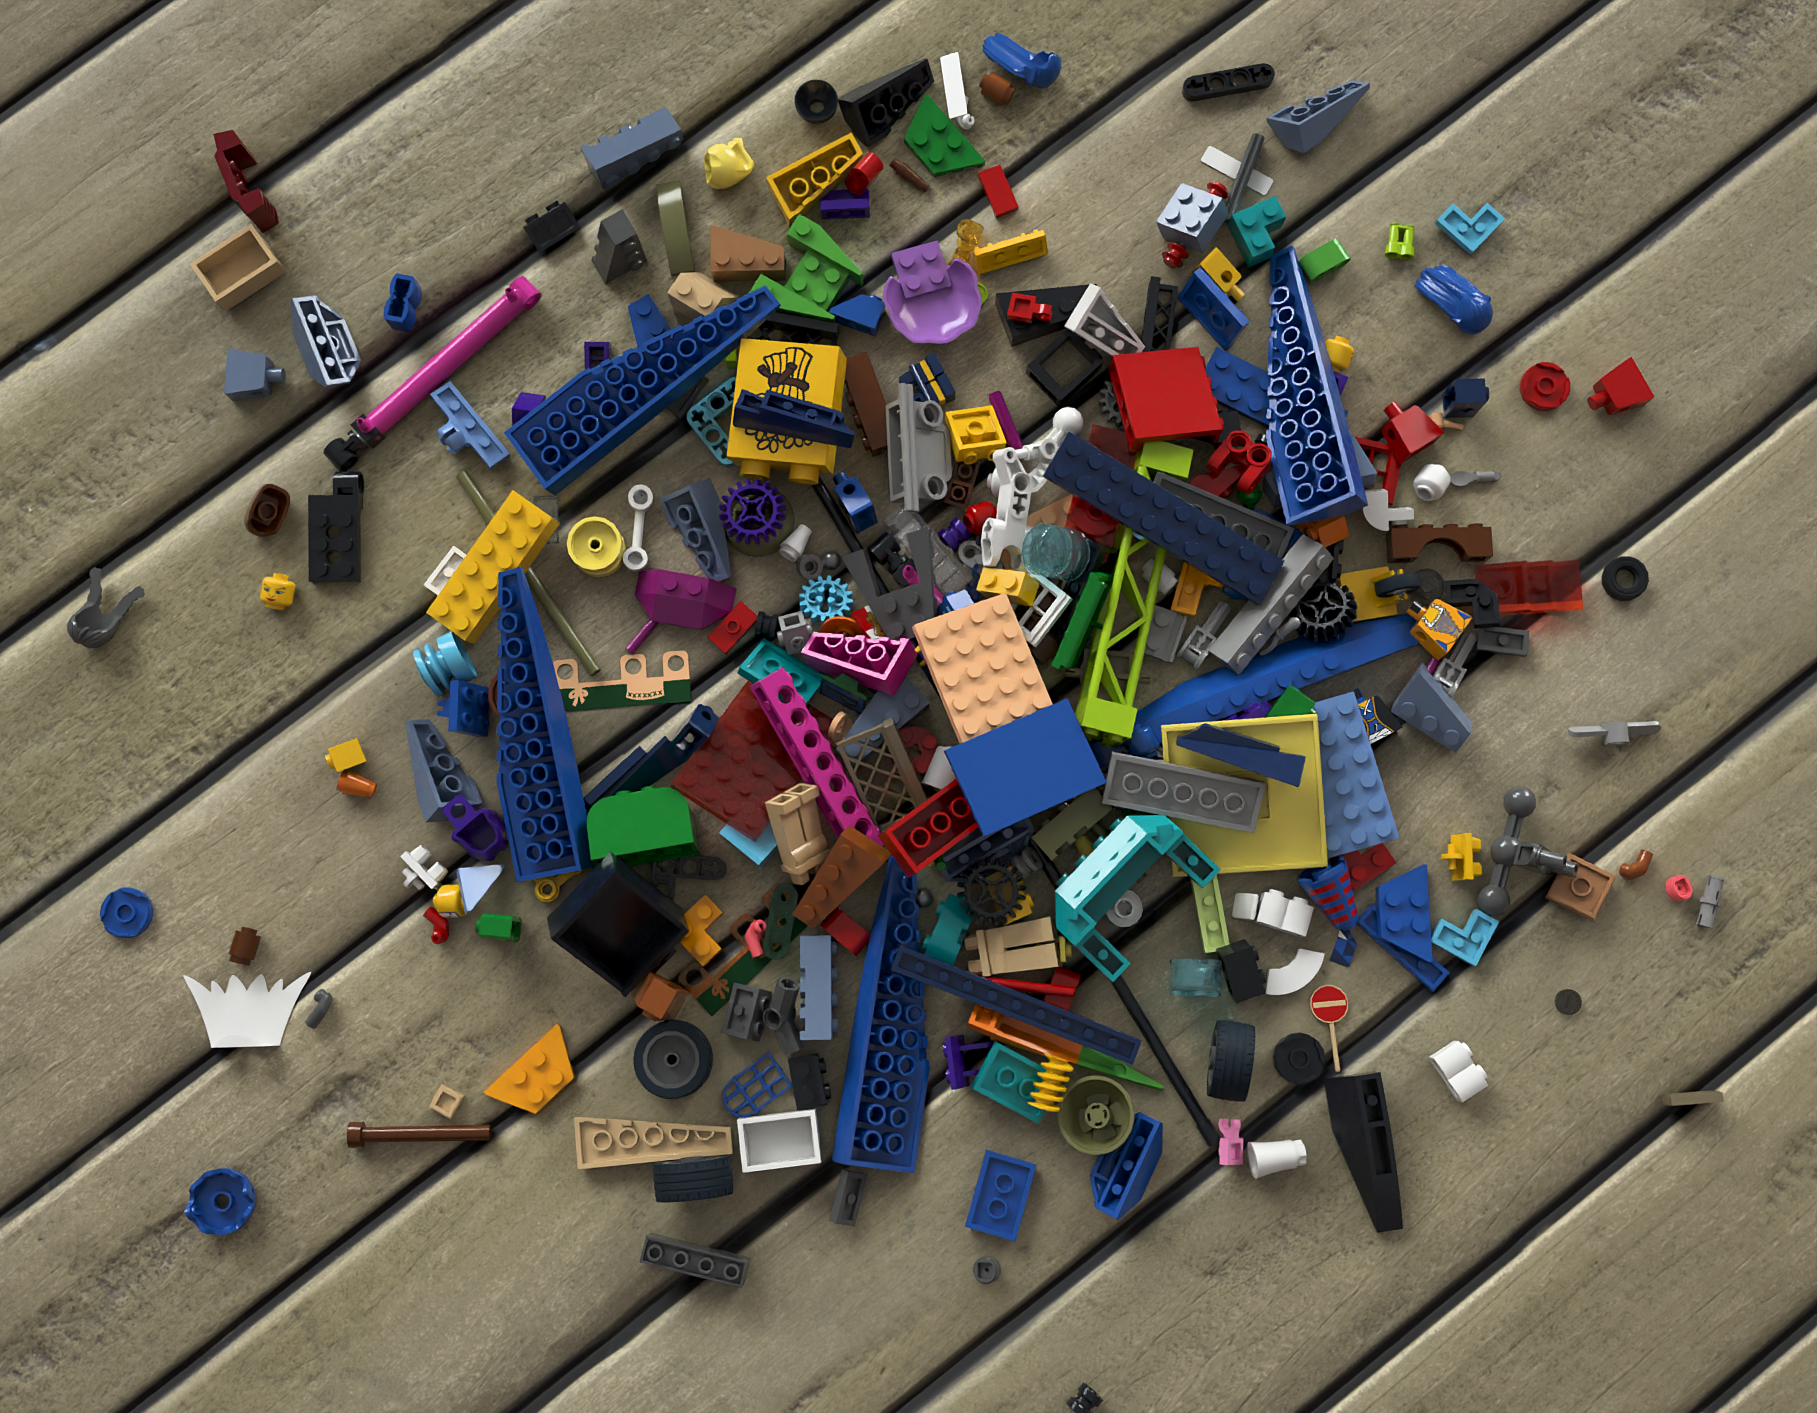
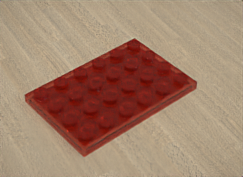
M748 680L718 719L709 738L699 749L694 751L672 780L670 787L756 842L770 823L765 802L781 793L784 794L785 791L796 786L802 777L749 686L753 683ZM808 703L806 708L810 715L818 722L819 730L823 737L829 740L828 730L833 719ZM791 715V720L796 725V718ZM804 737V743L809 747V741Z

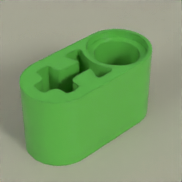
M1336 238L1306 254L1299 260V263L1310 282L1314 283L1346 265L1351 258L1339 239Z

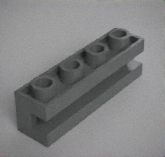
M649 1233L645 1238L640 1263L742 1288L751 1257Z

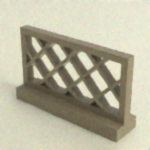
M893 717L884 720L883 724L837 742V747L858 794L869 811V817L881 832L907 815L898 811L902 799L912 802L914 808L929 799ZM879 732L884 737L881 749L868 744L870 737ZM854 743L862 746L858 758L847 755L844 747ZM886 745L888 746L890 752L885 751ZM866 748L879 753L874 765L861 760ZM882 755L893 758L894 765L891 771L878 766ZM851 761H852V762H855L854 768H853V766H852V764H851ZM859 764L872 769L868 781L857 777L856 771ZM875 771L889 775L884 787L871 782ZM892 777L903 781L904 787L901 793L888 789ZM869 787L882 791L878 802L867 799L866 793ZM885 793L899 797L894 809L881 804ZM879 809L892 813L889 821L878 824L876 815Z

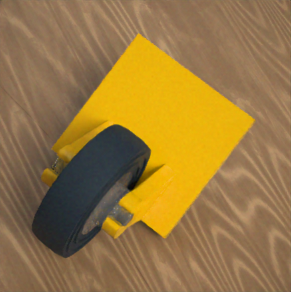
M1388 566L1342 573L1339 578L1341 587L1347 585L1349 592L1354 594L1355 602H1357V618L1353 622L1397 615L1396 604L1407 600L1408 593L1421 588L1419 574H1403V569L1389 571Z

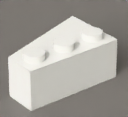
M1090 283L1064 327L1112 357L1113 355L1142 352L1145 346L1129 324L1124 321L1116 307L1111 304L1101 287Z

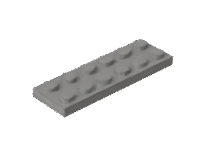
M1112 752L1106 777L1107 783L1104 786L1101 802L1103 804L1254 833L1266 783L1260 780Z

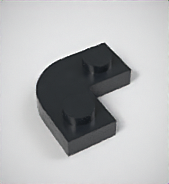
M1477 579L1444 581L1445 603L1452 607L1472 606L1474 629L1500 627L1499 604L1496 592H1493L1488 586L1480 583V580Z

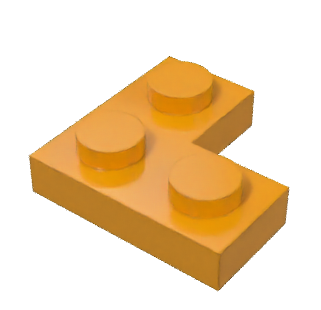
M706 894L684 914L689 932L680 941L703 967L722 950L706 930L724 914Z

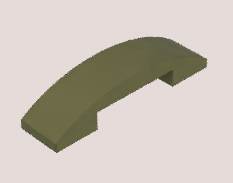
M680 180L656 184L670 274L675 276L680 273H693L695 269Z

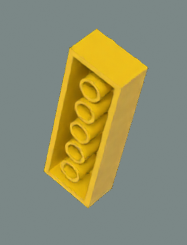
M512 490L426 613L464 641L475 644L501 608L498 606V573L518 567H523L524 573H526L560 525V522Z

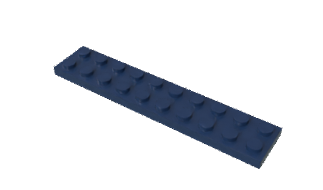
M1068 432L1042 476L1256 605L1261 604L1284 563L1282 559L1071 432Z

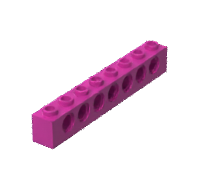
M781 668L749 686L805 784L818 786L820 795L815 798L816 803L837 839L849 825L853 828L857 825L862 834L879 845H884L878 837L881 831L870 819L867 807L859 800L855 786L849 782L844 774L842 764L836 760L831 751L830 743L821 734L818 722L810 715L804 698L798 694L793 685V679L784 668ZM778 693L783 696V703L779 700ZM791 715L796 718V725L793 724ZM804 737L808 739L809 747L805 745ZM817 759H819L822 764L821 769L817 766ZM830 781L834 784V791L830 788ZM843 803H844V804L846 805V807H847V812H846V813L843 811V808H842V804H843Z

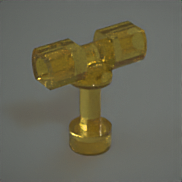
M970 219L962 220L958 224V248L955 249L948 265H951L955 258L968 263L971 257L969 251L975 248L984 231V227L981 224Z

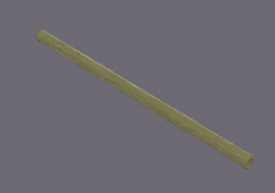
M466 470L460 472L456 476L457 480L487 524H489L495 516V512ZM530 565L525 573L529 586L589 675L594 676L601 671L600 667Z

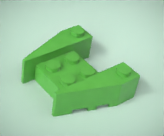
M799 214L787 232L788 245L804 253L798 266L784 287L760 274L750 292L766 285L781 305L775 312L836 323L835 316L829 313L830 309L835 305L850 280L860 286L863 285V274L820 225Z

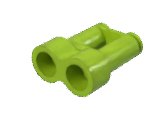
M1396 222L1390 224L1389 241L1385 246L1386 258H1399L1403 261L1414 259L1413 225L1402 226ZM1399 232L1404 233L1403 242H1398Z

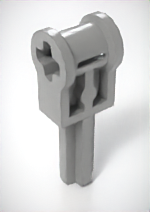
M1222 601L1218 602L1203 626L1199 627L1197 625L1176 656L1178 658L1183 657L1192 663L1197 670L1209 653L1208 650L1217 640L1214 635L1230 613L1231 607Z
M1468 632L1462 634L1449 659L1443 658L1432 676L1443 686L1442 689L1450 698L1456 692L1460 681L1467 671L1462 668V665L1476 642V637Z

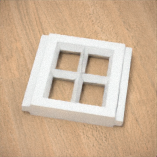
M1031 567L1027 574L1039 582L1044 589L1034 601L1033 606H1029L1030 608L1018 623L1026 641L1037 647L1073 599ZM1050 592L1056 599L1045 613L1038 605L1047 593ZM1011 604L1013 611H1015L1019 605ZM1035 611L1042 618L1030 632L1023 625Z

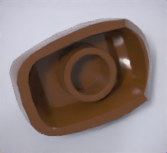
M263 484L255 493L246 509L244 525L247 531L259 537L276 534L282 527L289 509V493L274 484Z

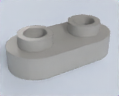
M973 540L965 541L959 546V561L978 576H981L983 567H986L983 566L982 548L977 546ZM968 551H973L975 556L968 558L965 554ZM1001 560L993 567L1003 569Z

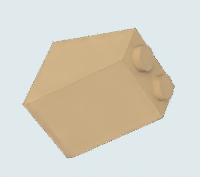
M701 272L680 273L667 292L674 313L690 323L693 322V319L701 315L704 317L716 311V308L734 303L736 299L740 298V296Z

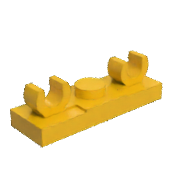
M1036 229L1031 234L1025 235V233H1021V237L1011 238L994 245L988 243L987 247L980 249L975 247L974 250L976 268L979 275L1048 254L1046 235L1043 230L1038 231Z

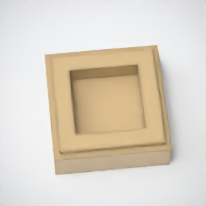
M441 1084L429 1108L449 1119H453L465 1095L445 1084Z

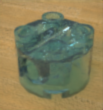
M1170 960V996L1221 997V960Z

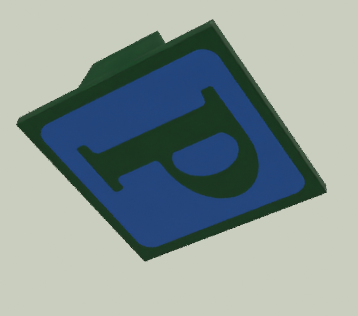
M844 673L835 680L826 675L821 676L820 694L859 714L863 712L866 708L867 698L865 695L857 692V680Z

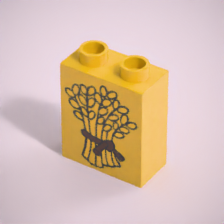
M741 338L727 457L736 466L741 467V477L754 480L757 478L769 480L770 469L789 471L788 480L791 482L815 485L818 484L819 474L833 475L837 446L734 427L733 416L734 407L742 389L763 398L766 391L771 390L841 412L847 358L839 346Z

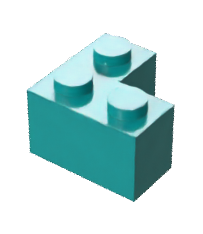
M1276 195L1231 215L1228 228L1248 268L1270 259L1275 249L1268 233L1280 229L1286 218Z

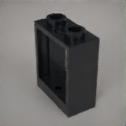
M1069 329L1031 361L1026 368V374L1058 407L1062 406L1093 378L1103 366L1102 355L1095 348L1091 349L1085 343V339ZM1069 341L1091 365L1063 390L1041 365Z

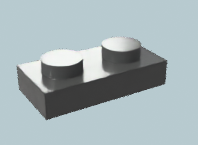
M1503 627L1477 628L1474 651L1526 657L1528 653L1529 631Z
M841 1170L830 1222L855 1226L867 1174Z

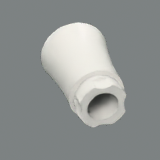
M1301 1140L1248 1142L1247 1144L1248 1162L1255 1179L1271 1173L1295 1169L1297 1166H1303L1307 1163L1305 1146Z

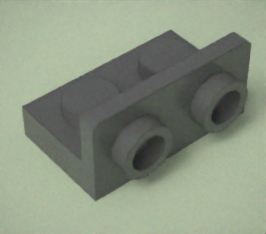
M734 982L721 1033L759 1042L765 1030L763 1013L770 1008L772 992Z

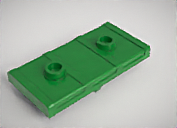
M1090 572L1086 586L1076 605L1072 619L1064 633L1051 666L1057 669L1076 668L1093 628H1103V623L1097 621L1111 589L1114 575L1108 572Z

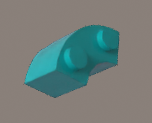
M949 893L946 902L940 901L935 915L939 916L932 936L926 935L921 948L926 950V955L954 965L974 912L969 916L965 915V912L969 909L968 905L962 908L959 906L961 902L966 901L965 899L958 898L956 895Z

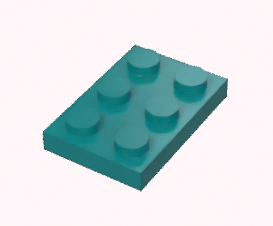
M764 638L739 667L737 674L754 684L772 672L784 668L792 677L795 689L804 698L807 706L819 691L823 674L793 655H788L785 650ZM778 693L779 700L784 702L783 696Z
M995 1041L971 1088L1038 1124L1046 1112L1027 1103L1036 1101L1030 1093L1039 1092V1089L1033 1084L1034 1082L1043 1081L1037 1076V1072H1046V1070L1039 1064Z

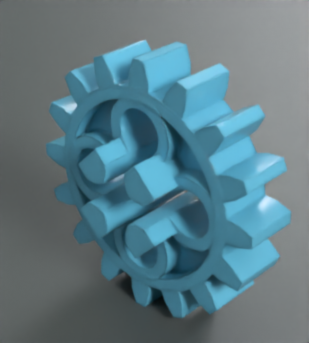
M829 575L827 580H823L821 576H818V582L810 579L809 587L803 586L802 594H799L800 611H804L805 619L811 617V624L813 625L820 621L822 626L826 620L833 617H849L850 609L853 608L852 591H848V584L841 585L840 578L836 579L835 582L831 581V576ZM825 590H829L828 612L823 613Z

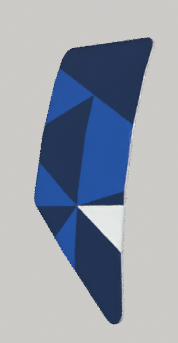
M1340 929L1330 961L1346 967L1350 966L1357 946L1350 930L1342 931Z

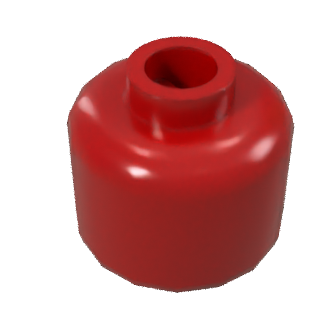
M983 501L968 507L963 516V523L970 533L975 536H982L983 525L987 518L996 519L997 506L994 507L991 502Z

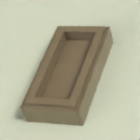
M1713 1090L1661 1095L1662 1105L1669 1106L1724 1102L1723 1093Z

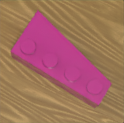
M817 632L812 633L801 652L809 666L815 670L836 677L844 673L857 680L858 684L892 696L896 694L917 657V653L909 639L900 638V641L890 640L889 637L867 639L861 635H856L853 638L844 637L843 634Z

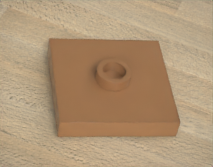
M1568 853L1567 860L1579 864L1576 877L1557 874L1545 898L1594 922L1617 876Z

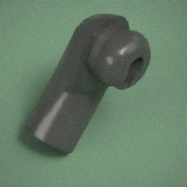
M324 989L318 990L314 995V1000L318 1004L305 1021L306 1025L313 1029L317 1028L325 1017L332 1001V995Z

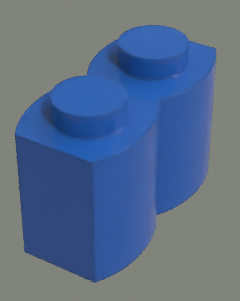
M396 273L390 283L391 296L384 307V318L392 329L410 332L416 321L415 309L421 301L422 290L413 276Z

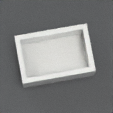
M817 1108L737 1119L743 1173L822 1162Z

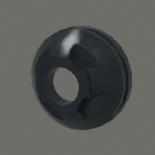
M810 80L798 88L794 103L799 116L803 120L813 124H820L830 120L836 113L838 96L834 87L828 82ZM814 102H821L824 105V109L820 113H814L811 111L810 106Z

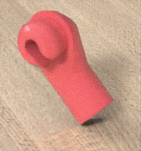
M754 920L744 937L752 958L764 954L760 940L767 930V924L763 920Z

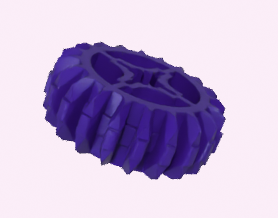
M747 478L745 481L746 486L742 487L741 483L737 481L738 489L735 491L729 487L728 492L731 496H722L723 501L727 504L719 505V509L724 512L719 515V519L725 521L722 524V528L724 530L729 529L727 534L730 538L736 535L735 540L737 543H740L745 538L746 546H750L751 540L755 541L756 546H760L759 539L764 538V541L769 543L768 535L771 534L773 537H777L778 534L775 528L781 530L784 528L780 521L786 520L787 516L781 512L787 510L786 504H780L784 498L783 495H777L778 489L776 487L770 489V483L767 481L761 486V481L758 478L755 480V484L751 485L750 479ZM749 495L763 496L762 498L759 497L753 501L745 498ZM771 502L773 514L768 522L763 512L767 508L766 505ZM738 503L743 512L735 523L733 520V510ZM747 507L749 509L753 508V510L756 508L759 518L756 515L752 516V514L750 516ZM751 524H757L761 527L757 530L743 529V527L747 528Z

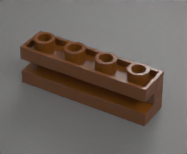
M866 351L847 358L844 383L847 386L848 392H845L849 407L854 405L857 413L853 415L857 429L862 428L865 436L861 437L866 451L870 450L872 457L882 454V450L888 449L885 408L887 404Z

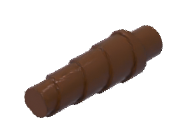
M894 158L889 166L896 171L897 175H900L920 190L922 189L926 192L930 187L904 162L901 163Z

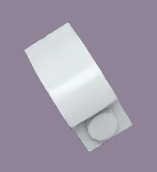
M1365 490L1368 506L1361 508L1360 512L1364 520L1373 527L1389 531V521H1392L1393 525L1407 524V520L1414 519V509L1410 507L1388 508L1387 490Z

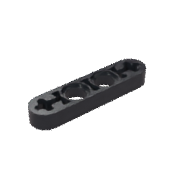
M1261 63L1191 76L1184 81L1182 95L1188 101H1200L1265 89L1272 84L1275 71L1271 65ZM1260 72L1267 76L1266 80L1259 76ZM1251 74L1252 78H1254L1253 83H1251ZM1241 75L1246 79V83L1244 85H1237L1233 78ZM1212 80H1220L1223 87L1219 90L1213 89L1210 82ZM1190 85H1193L1194 88H1197L1196 93H1193L1192 89H1189Z

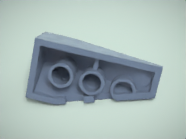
M711 478L690 484L660 498V503L669 524L673 529L677 528L684 537L682 539L686 547L690 546L694 551L696 562L706 576L718 582L731 577L725 530L722 528L723 521L719 519V515L722 513L719 509L720 500Z
M430 720L407 721L405 725L417 799L425 823L448 821L449 819L442 811L443 807L457 795L464 796L474 809L480 807L483 803L475 781L470 775H465L459 766L461 762L457 757L453 758L446 748V741ZM458 803L452 807L451 813L453 817H457L466 813V808L463 804Z

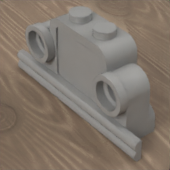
M900 383L898 384L899 399L885 406L890 502H904L905 511L919 512V504L942 499L947 493L946 482L951 479L953 471L950 433L948 428L941 424L943 421V411L940 405L932 400L925 402L914 401L913 385Z

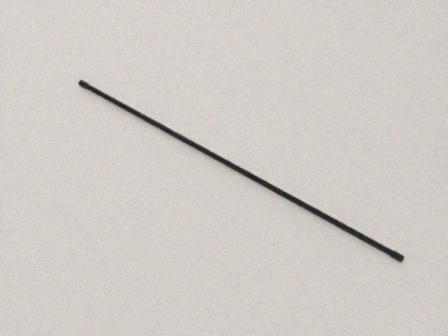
M819 475L818 484L811 486L850 551L853 553L864 549ZM872 563L880 594L890 593ZM916 638L909 639L914 649L919 646ZM917 653L916 660L920 665V663L923 661V658L919 653ZM927 664L920 666L941 700ZM1030 837L1028 846L1039 854L1043 863L1042 869L1056 890L1058 886L1055 883L1062 876L1053 861ZM1122 975L1114 982L1110 980L1195 1121L1196 1127L1208 1147L1215 1145L1220 1141V1135L1211 1120L1205 1115Z

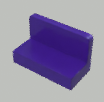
M848 189L831 190L820 201L822 220L870 218L868 189L861 196L852 194Z

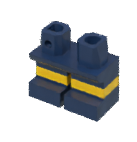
M935 352L926 356V359L918 364L910 365L909 371L899 377V383L912 384L913 387L916 386L919 393L913 395L914 401L925 402L932 400L942 406L955 400L956 392L946 373L944 374V369Z

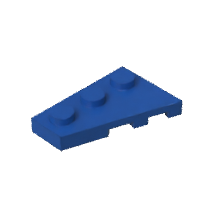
M649 294L628 306L637 347L644 345L645 341L671 330Z

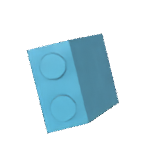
M760 788L719 832L761 868H764L778 851L765 802L778 795L769 788L766 792Z

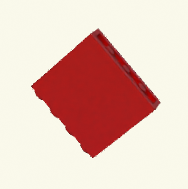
M1199 347L1113 355L1108 370L1130 452L1141 451L1142 445L1145 442L1210 435L1213 443H1217L1220 434L1224 430L1223 419L1219 418L1217 412V399L1212 395L1211 378L1207 377L1205 358L1201 356Z

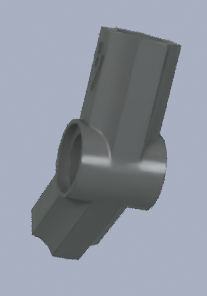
M781 977L777 980L770 1008L763 1013V1021L770 1030H774L784 1055H789L805 1047L803 1041L800 1040V1034L794 1022L796 1017L794 1006L800 987L793 978Z

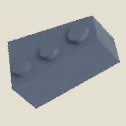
M1422 663L1394 700L1391 712L1456 753L1471 734L1473 722L1458 704L1442 689L1443 686L1427 671L1428 668Z

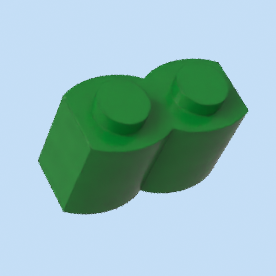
M483 913L481 918H477L475 931L479 934L480 939L519 942L522 919L509 915Z

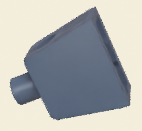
M227 349L224 394L232 401L270 396L272 394V383L285 382L284 368H273V362L266 355Z

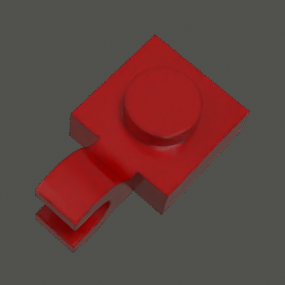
M1012 293L1007 319L1032 323L1033 317H1036L1041 321L1050 322L1052 306L1037 304L1036 296Z

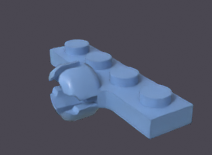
M451 381L430 394L433 402L448 419V423L439 428L437 432L442 444L448 446L446 449L449 452L456 454L463 448L470 447L490 471L510 458L508 450Z

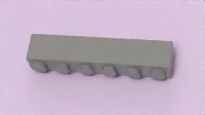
M1305 535L1298 539L1282 559L1284 563L1261 604L1256 605L1248 601L1208 650L1219 663L1238 675L1243 671L1334 559L1324 545Z

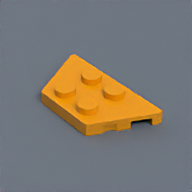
M557 1023L484 1091L485 1095L535 1114L545 1107L575 1078L573 1066L569 1060L568 1048L563 1038L562 1026Z

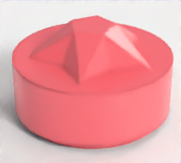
M1677 875L1667 880L1666 892L1672 900L1681 902L1691 897L1692 885L1685 876Z

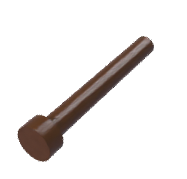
M349 1122L347 1145L349 1148H363L365 1143L490 1141L492 1128L491 1125L366 1127L365 1122Z

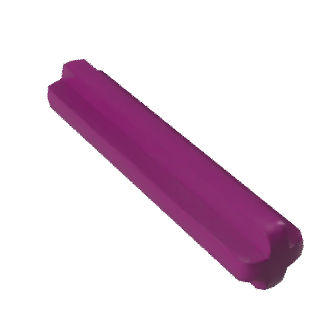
M1000 391L992 392L989 394V401L994 408L1008 447H1012L1015 450L1022 449L1023 444Z

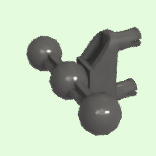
M1514 787L1507 791L1503 798V805L1508 813V818L1503 836L1495 839L1490 847V854L1495 862L1490 885L1482 888L1477 896L1479 909L1488 916L1496 917L1502 915L1509 908L1510 896L1505 887L1510 868L1514 865L1543 875L1557 873L1575 878L1578 872L1579 864L1568 861L1567 855L1552 852L1540 844L1518 840L1523 819L1532 814L1536 808L1535 795L1526 787Z

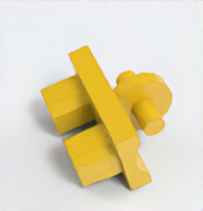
M1472 833L1450 835L1451 844H1448V853L1441 854V860H1448L1449 870H1452V881L1472 880L1473 877L1481 876L1482 865L1480 862H1473V853L1480 852L1481 840L1472 837Z

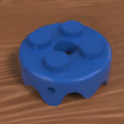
M232 1168L207 1171L191 1185L189 1189L190 1199L185 1207V1215L195 1223L202 1233L221 1236L233 1233L241 1229L253 1215L256 1206V1193L253 1184L246 1175ZM221 1194H225L229 1198V1205L225 1209L221 1208L217 1203V1199Z

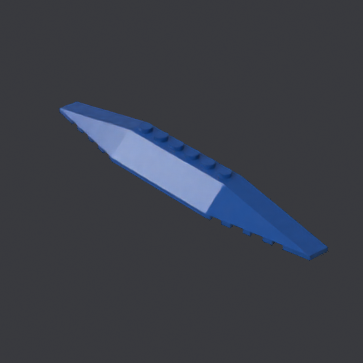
M1406 613L1355 622L1353 628L1347 627V635L1339 633L1338 641L1334 637H1330L1328 644L1324 641V638H1321L1317 644L1314 641V637L1308 641L1304 636L1298 637L1276 646L1265 655L1257 653L1239 675L1224 666L1183 682L1139 710L1136 714L1134 726L1139 723L1141 727L1150 726L1160 745H1162L1161 725L1223 721L1233 714L1237 715L1244 712L1243 709L1255 701L1259 705L1265 700L1270 702L1278 699L1290 683L1301 690L1419 645L1420 643L1410 633L1417 620ZM1094 739L1089 742V746L1100 768L1109 765L1112 752L1122 753L1124 751L1128 755L1123 743L1113 748L1102 745L1100 740Z

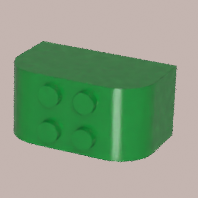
M647 786L638 792L619 791L615 796L605 797L597 801L588 813L587 832L590 856L595 866L610 851L629 867L701 855L695 816L685 797L675 789Z

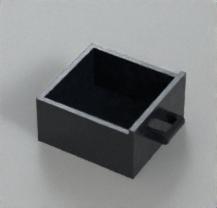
M611 851L547 917L551 940L619 990L625 998L651 971L656 973L677 952L674 947L689 932L682 908Z

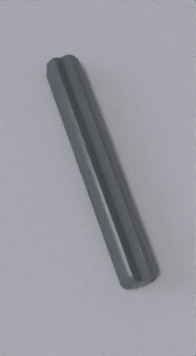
M1258 133L1252 134L1225 204L1229 215L1224 222L1229 223L1231 215L1235 214L1238 210L1263 145V135Z

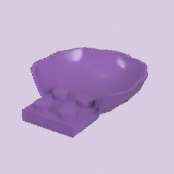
M938 240L891 253L898 279L895 280L892 276L888 278L884 285L883 301L890 312V318L894 327L904 334L907 339L913 343L946 344L975 326L982 301L977 288L978 280L976 273L968 263L955 258L951 265H945Z

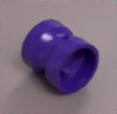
M954 518L950 522L948 530L941 529L937 536L947 549L954 552L959 548V542L967 541L971 537V533L958 518Z

